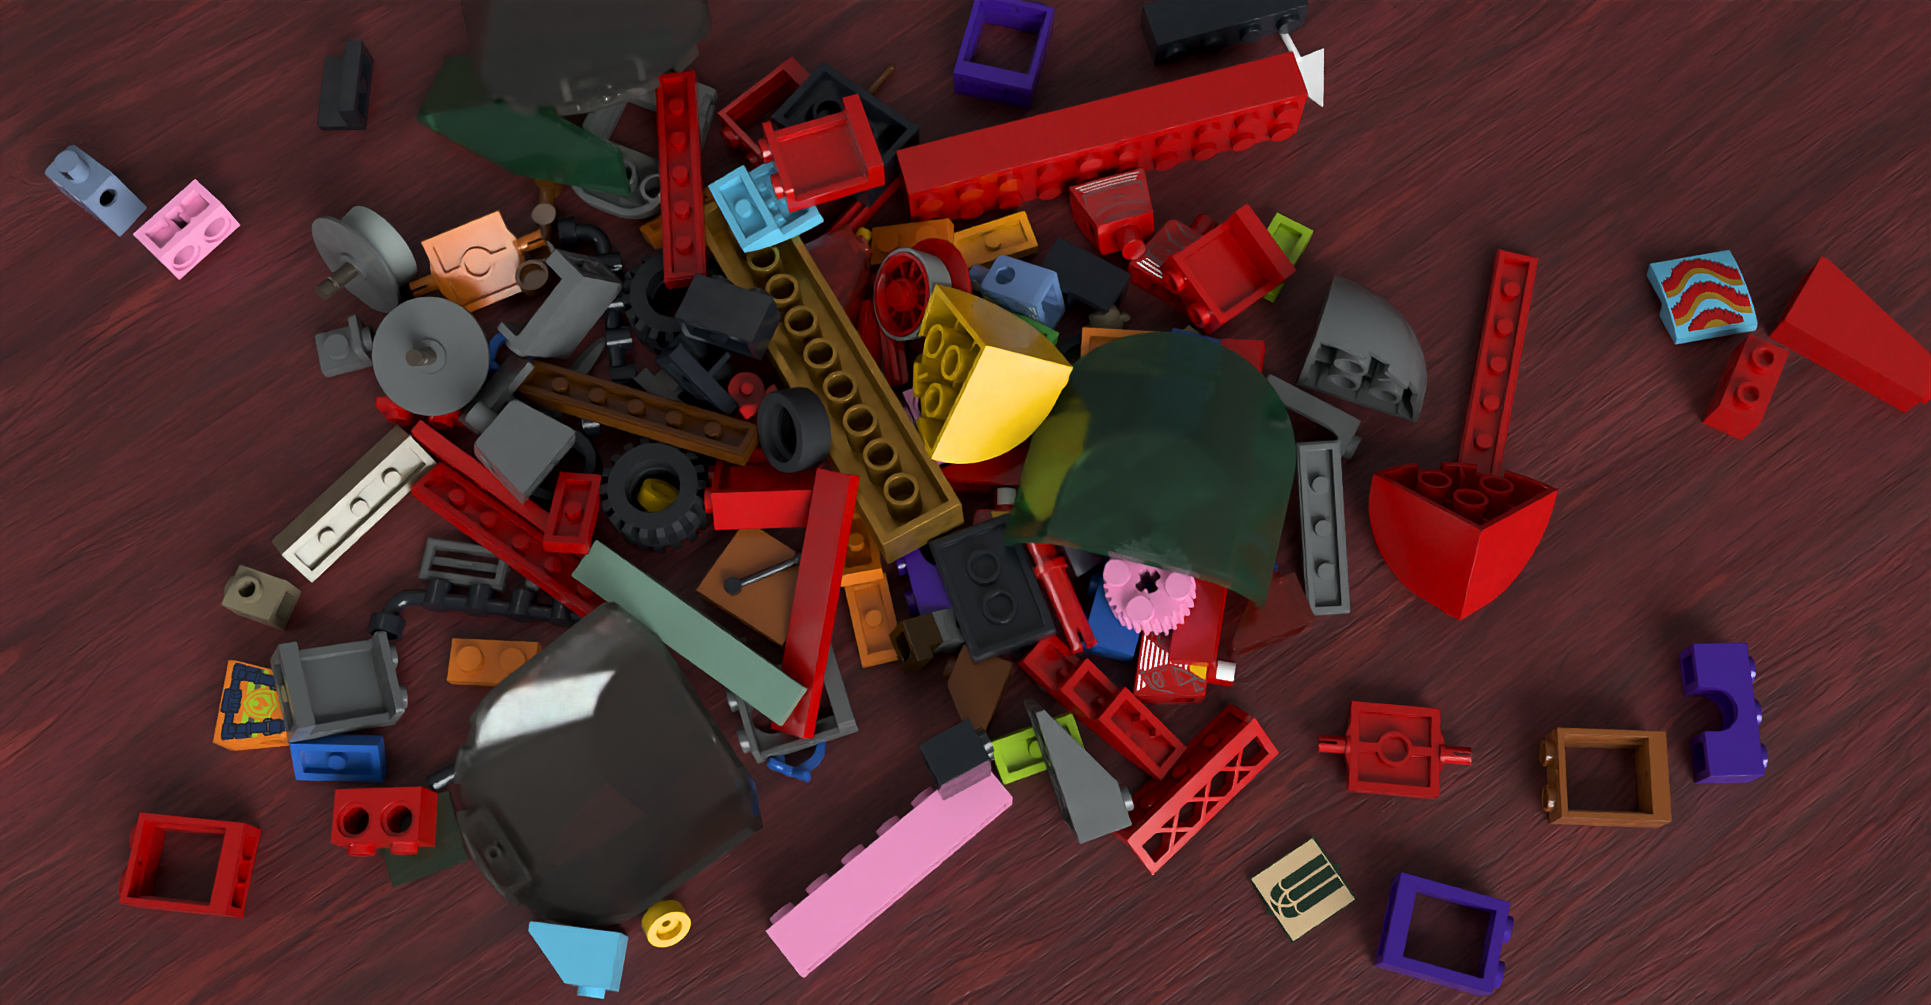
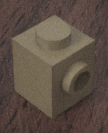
M239 565L236 574L230 577L225 585L224 600L221 605L239 616L284 631L302 591L287 580Z

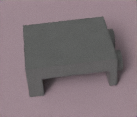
M555 249L546 260V263L562 280L528 324L502 321L497 327L507 338L505 341L507 347L522 357L537 356L543 359L567 360L624 285L599 258Z
M385 630L376 631L369 640L302 650L298 649L297 642L278 644L270 659L288 743L395 725L408 706L406 687L403 683H398L395 670L398 665L397 650L394 643L388 642Z

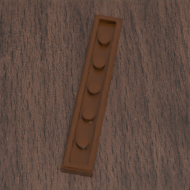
M535 359L531 360L534 369L514 392L515 398L744 467L759 442L757 424Z

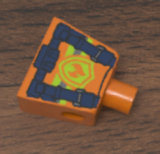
M236 660L228 661L213 743L233 751L289 746L272 669Z

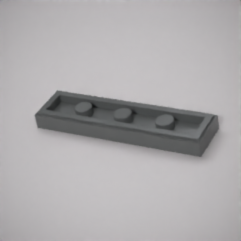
M1340 440L1294 443L1304 615L1317 616L1350 613Z

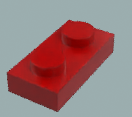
M559 473L542 540L545 552L589 554L602 498L599 494L600 485L604 484L602 475Z

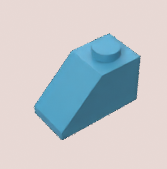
M530 921L528 931L563 982L578 986L577 995L604 999L606 990L619 992L628 936L618 932Z

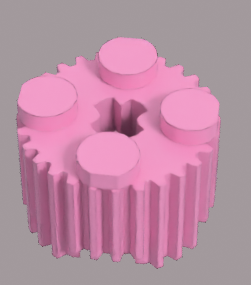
M1149 536L1146 539L1141 538V543L1133 540L1132 546L1129 547L1124 544V550L1122 552L1117 550V557H1111L1110 561L1105 565L1103 573L1105 584L1103 588L1106 593V599L1115 618L1119 620L1122 626L1126 625L1127 629L1130 630L1134 627L1135 632L1138 634L1141 630H1144L1145 635H1149L1150 631H1153L1155 635H1159V632L1169 635L1170 629H1177L1176 624L1180 623L1183 625L1185 623L1184 616L1190 615L1189 608H1194L1193 599L1196 598V584L1191 565L1188 564L1187 557L1182 556L1180 549L1175 550L1172 543L1167 545L1163 538ZM1156 582L1157 590L1149 594L1147 589L1143 590V586L1147 583Z

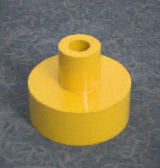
M649 478L643 482L637 495V500L645 508L644 512H659L668 508L676 500L679 490L665 481Z
M656 899L649 904L648 911L642 918L641 926L648 941L653 946L668 947L676 944L686 936L690 929L691 921L680 902Z

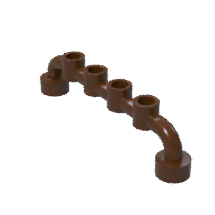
M540 75L533 78L527 86V95L532 106L542 111L543 117L542 133L536 139V145L541 154L540 168L534 174V182L539 190L538 205L532 211V219L537 229H540L543 234L541 238L544 237L547 243L546 246L530 251L532 260L523 262L515 273V279L521 291L530 297L544 295L552 285L551 271L553 269L546 263V260L555 250L552 241L553 234L559 231L557 219L559 216L554 205L555 198L563 191V184L556 172L557 162L562 160L565 155L564 146L558 136L559 117L557 107L562 101V92L557 81L548 75Z

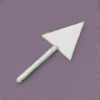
M1280 34L1288 51H1293L1308 91V97L1323 107L1324 48L1301 57L1289 34Z

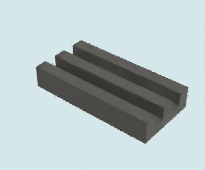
M428 537L418 577L420 580L428 582L429 579H440L453 584V586L469 588L472 584H481L493 588L495 592H506L507 584L505 581L506 577L510 575L511 568L500 558H498V565L434 556L435 551L440 550L498 558L486 548L475 543ZM435 566L496 576L495 579L431 571V568Z

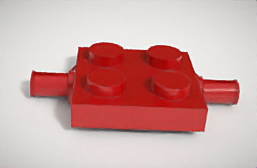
M1351 701L1348 712V728L1344 736L1321 734L1317 736V743L1319 744L1316 746L1318 753L1343 754L1347 767L1346 792L1435 800L1439 797V775L1444 763L1470 766L1472 756H1469L1472 754L1471 747L1445 745L1440 731V708Z

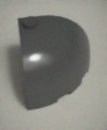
M1334 274L1296 385L1417 423L1426 395V362L1422 347L1414 330L1392 304L1366 286Z

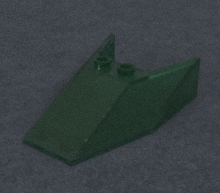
M671 31L541 40L445 58L416 119L418 123L515 175L629 197L631 187L619 148L555 114V111L567 86L586 87L592 85L600 78L604 67L629 71L626 61L630 56L673 73L680 72ZM586 63L592 66L591 71L586 75H573L578 64Z

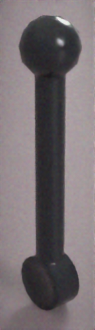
M802 550L797 551L793 558L741 579L729 577L724 582L725 591L729 595L735 596L746 585L796 565L800 566Z

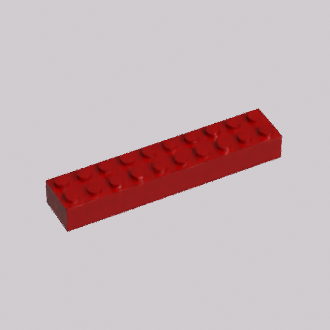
M1291 51L897 150L900 190L910 223L949 218L951 221L960 218L972 220L987 211L999 208L1011 210L1019 207L1023 202L1035 199L1051 200L1058 197L1062 192L1069 191L1070 186L1143 167L1145 171L1153 169L1165 171L1173 168L1178 163L1192 159L1204 161L1212 158L1216 153L1232 149L1234 151H1244L1259 142L1267 140L1274 142L1283 141L1297 133L1308 91L1295 55Z

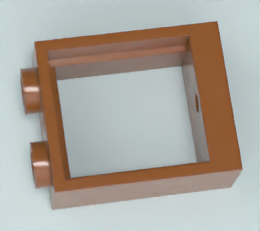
M1557 727L1545 735V740L1541 741L1540 762L1543 767H1547V784H1544L1542 788V807L1544 811L1549 812V824L1659 828L1672 822L1666 731ZM1565 747L1635 750L1638 812L1568 809Z

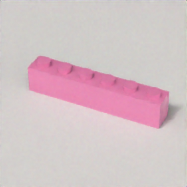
M992 772L991 776L944 801L938 790L934 791L932 787L925 789L911 802V805L914 807L912 811L901 820L897 815L893 816L876 831L879 836L877 840L866 849L860 844L846 854L841 860L844 867L832 877L825 873L813 881L805 890L809 896L794 907L790 902L779 909L770 918L773 925L766 930L767 934L799 975L806 977L1011 806L1013 797Z

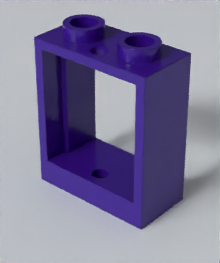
M974 0L953 72L954 93L1031 110L1053 31L1054 7L1046 6L1039 1ZM985 23L1038 34L1027 74L973 62Z
M1401 872L1392 879L1374 966L1474 995H1490L1493 993V988L1498 989L1504 976L1505 962L1499 960L1502 943H1508L1514 925L1513 916L1508 915L1510 902ZM1416 893L1490 913L1477 977L1403 956Z

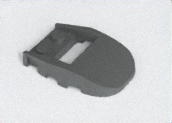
M630 56L626 61L629 71L619 84L612 81L602 94L604 99L594 114L588 113L582 125L585 130L579 146L574 147L569 162L568 176L574 191L588 205L617 217L643 219L661 212L659 160L609 141L627 102L656 112L655 75L673 72ZM697 82L702 154L718 98L716 89Z

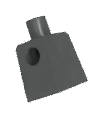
M515 399L511 400L500 414L479 401L465 418V422L481 433V436L474 444L476 457L521 504H524L575 444L576 431Z

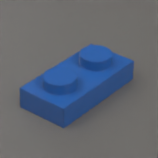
M336 734L289 743L296 780L384 782L388 774L383 736Z

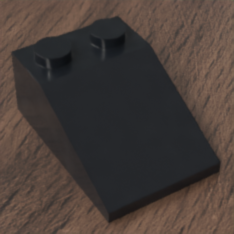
M823 61L771 116V119L779 129H784L842 112V98L859 94L884 163L885 185L850 196L867 208H870L899 176L896 151L919 145V127Z

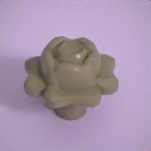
M1113 305L1107 314L1098 310L1091 312L1088 316L1090 324L1086 328L1122 329L1124 322L1130 320L1131 317L1127 314V311L1119 312L1116 306Z

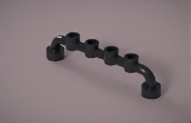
M574 216L557 218L562 250L579 248L578 240H588L594 244L596 258H599L616 276L624 275L620 251L612 252L609 238L600 228L591 224H576ZM622 288L603 313L611 382L631 388H638L634 381V378L637 376L635 363H626L625 351L633 350V341L630 325L622 326L620 314L626 312L622 301V296L626 295ZM581 418L583 432L587 438L602 436V427H607V425Z
M429 579L426 590L405 589L394 594L385 603L381 612L371 614L367 633L372 636L376 631L385 630L388 640L399 641L402 639L406 621L399 617L400 612L408 606H422L434 612L454 610L463 611L476 617L495 615L524 623L536 620L549 622L564 628H570L574 625L587 627L592 633V638L583 640L579 659L594 666H613L617 646L609 642V630L603 634L554 597L552 605L536 603L537 595L523 589H514L511 592L510 600L494 598L495 590L481 584L470 585L468 595L452 593L453 584L440 579Z

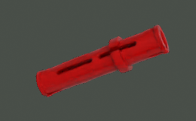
M1046 522L1035 524L1036 532L1041 542H1037L1031 526L1020 533L1036 567L1033 569L1036 579H1041L1070 645L1071 653L1082 652L1083 646L1077 633L1081 634L1087 649L1098 644V640L1093 634L1065 570L1068 566L1064 556H1059Z

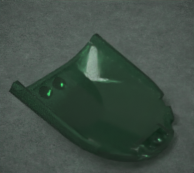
M1149 332L1122 337L1099 346L1082 356L1072 365L1073 369L1069 375L1068 383L1059 394L1049 415L1033 433L1004 535V545L1013 547L1017 543H1047L1110 556L1221 585L1252 600L1256 607L1264 608L1296 466V446L1291 421L1282 400L1273 386L1251 363L1227 347L1205 338L1177 332Z

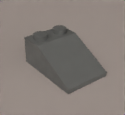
M1033 698L1024 700L1065 825L1076 840L1081 844L1131 826L1132 823L1128 811L1134 809V804L1126 784H1121L1117 775L1112 777Z

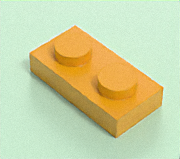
M1025 211L954 233V246L962 254L969 271L974 264L991 268L996 258L1000 255L1019 259L1038 253V244Z

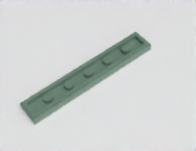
M595 540L589 550V554L584 556L571 575L778 725L783 726L807 691L805 686L599 540Z

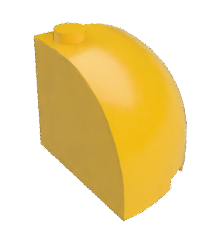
M936 284L926 307L919 331V336L926 338L922 363L914 362L913 397L920 398L922 417L916 420L919 435L925 443L926 452L933 460L968 464L989 460L1010 451L1033 434L1049 415L1059 394L1068 383L1073 366L1042 333L1009 311L970 293Z

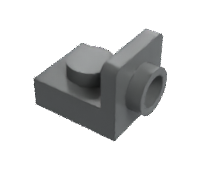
M357 314L348 316V327L315 335L321 372L327 378L373 366L372 345L375 332L372 326H366Z

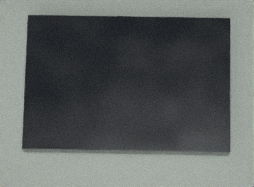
M1010 512L928 541L929 549L974 665L1057 635V630Z

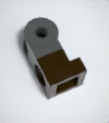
M952 608L902 620L889 634L904 675L921 670L934 657L933 654L935 653L957 654L961 651L963 644L966 645Z

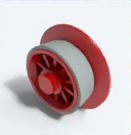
M927 238L915 244L911 249L899 248L890 253L881 264L874 285V310L881 329L890 338L897 341H905L911 349L920 354H923L926 338L919 336V331L935 285L940 284L972 294L971 279L965 259L951 242L941 238Z

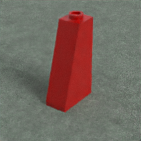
M1821 256L1803 276L1768 337L1904 413L1919 402L1925 405L1931 399V354L1829 259Z

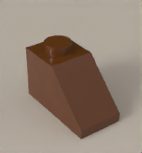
M963 644L959 656L951 654L946 664L943 678L948 680V695L960 723L969 719L974 730L982 726L986 734H988L1012 675L1013 663L995 657L974 665L965 644Z

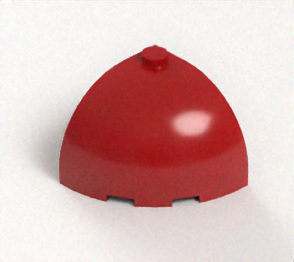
M1441 461L1440 469L1418 470L1419 465L1417 463H1409L1374 473L1369 493V519L1375 542L1384 561L1394 575L1415 595L1441 609L1444 614L1459 620L1496 599L1520 574L1545 532L1558 493L1557 488L1518 473L1505 470L1504 477L1476 472L1478 464Z

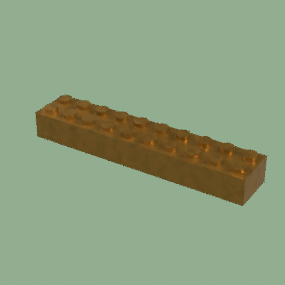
M714 201L705 205L708 256L714 260L716 268H720L723 276L733 282L735 286L748 290L751 287H757L773 296L782 318L765 354L785 389L794 387L809 388L818 395L825 406L831 428V444L826 459L833 471L860 476L855 509L887 564L924 546L928 541L937 539L963 525L964 519L961 502L936 461L929 457L925 450L924 441L799 235L763 249L744 253L717 202Z

